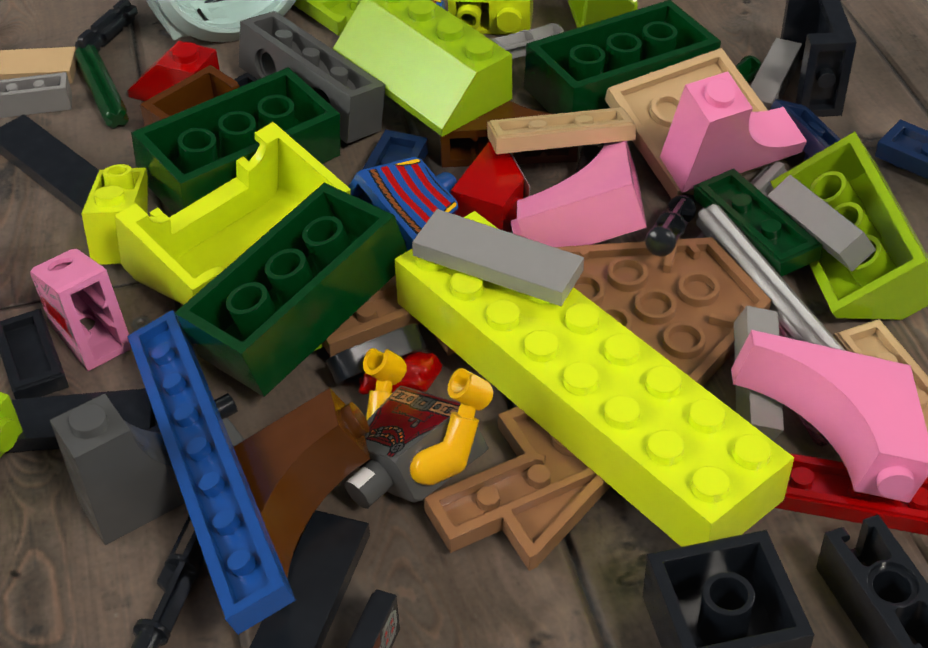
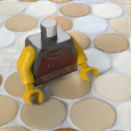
M371 348L366 353L363 360V369L366 374L377 379L375 391H369L366 420L370 431L365 434L370 460L359 466L360 470L345 482V488L350 497L358 505L366 509L385 492L411 502L422 501L453 476L461 473L465 467L489 449L478 428L479 419L474 416L476 410L480 411L489 405L493 398V389L487 380L464 368H459L451 376L447 389L448 395L454 400L400 386L392 393V385L399 383L405 376L407 370L405 361L401 356L389 349L382 353L375 348Z

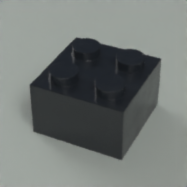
M767 530L647 554L642 597L661 648H811L814 632Z

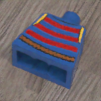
M417 157L360 170L355 174L348 186L351 189L350 195L395 216L408 251L412 249L413 240L436 209L455 214L459 209L458 202L451 195V189L458 182L457 179L449 172H442L435 176L423 160Z

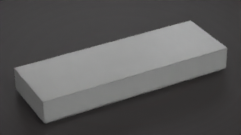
M436 209L412 242L413 256L558 306L563 305L584 268V257L439 209Z

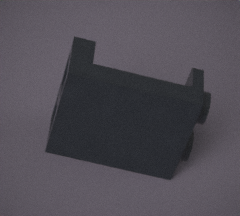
M786 0L780 39L802 43L799 60L803 61L795 103L806 106L817 117L842 116L857 43L840 0Z

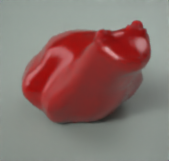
M416 352L404 357L403 360L406 363L407 370L403 379L396 385H392V393L400 386L427 392L442 370L439 358L435 354ZM364 373L363 377L359 378L360 386L358 392L362 395H367L369 391H375L377 379Z

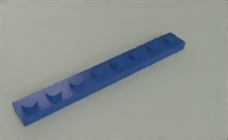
M171 310L127 337L223 614L229 625L239 635L296 601L191 342L174 314V310Z

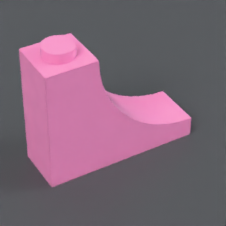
M727 71L685 85L660 158L681 192L684 193L693 190L694 185L731 169H735L738 173H743L802 153L807 140L784 107L752 112V106Z
M627 141L605 143L600 153L588 165L571 177L544 191L517 200V219L511 220L513 234L552 247L592 245L647 228L637 170Z
M756 330L750 331L731 368L733 385L748 388L775 399L811 423L828 440L842 459L851 478L854 491L909 503L928 477V432L911 366Z

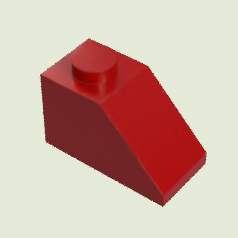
M177 41L127 90L128 96L137 100L147 101L209 65L220 70L216 49L196 45L192 42Z
M490 141L487 143L451 189V195L458 202L459 207L455 215L465 217L476 211L496 228L511 233V220L517 219V200L524 198V178L510 153L496 154Z

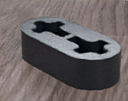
M417 323L346 349L328 358L326 362L336 386L363 377V374L366 373L363 369V360L371 348H375L382 353L389 349L404 358L407 355L425 350L427 346Z

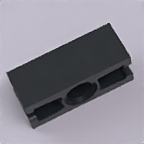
M875 515L863 519L856 547L851 550L845 544V542L850 540V535L844 527L825 532L816 569L868 648H928V583L881 517ZM908 635H911L917 641V644H913Z

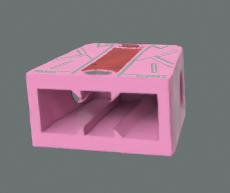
M71 249L32 268L30 274L49 323L87 371L132 349L127 337L129 333L107 270L80 250ZM89 318L95 321V325L92 329L88 330L80 320Z

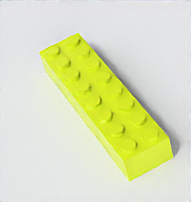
M476 211L464 217L496 228ZM413 249L394 259L397 303L681 547L742 535L784 501L795 457L573 287L563 305L558 306L413 256Z

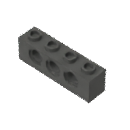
M276 11L240 21V68L256 79H261L289 67L340 113V139L347 144L381 131L385 94L384 83Z

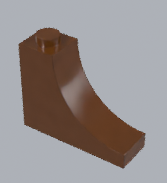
M508 101L443 137L440 135L442 168L470 166L489 142L487 122H490V120L548 115L552 113L532 110ZM578 146L515 152L512 155L517 164L577 162Z
M328 388L234 446L287 579L291 559L299 537L315 510L346 476L370 460L365 434L369 433L370 429L365 416L353 402L346 405L331 388Z

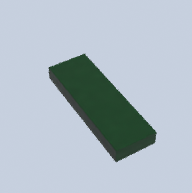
M735 169L694 185V199L704 208H708L712 204L719 205L781 277L822 258L823 245Z

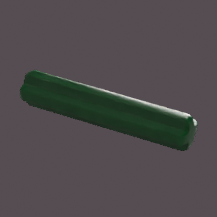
M90 44L85 48L78 47L75 51L77 64L106 125L113 129L118 125L125 126L129 121L126 113L127 109L97 48Z

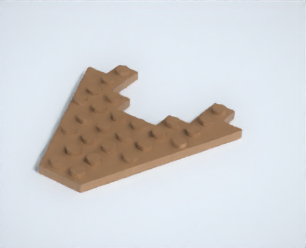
M713 237L679 239L674 250L669 255L662 257L650 253L645 245V241L555 247L584 257L583 272L575 283L574 288L701 386H704L735 352L734 321L744 308L752 306L770 310L772 300ZM396 275L322 343L330 357L401 327L417 323V325L421 324L397 303ZM435 336L448 356L455 353ZM517 406L498 414V429L518 457L431 493L424 498V511L450 553L499 531H503L530 571L539 566L611 486Z

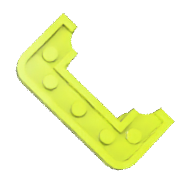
M272 122L255 132V140L260 145L254 156L249 161L244 156L236 160V177L171 217H168L158 207L150 212L149 217L136 203L115 215L121 264L136 281L184 305L323 183H327L348 194H351V189L278 125Z

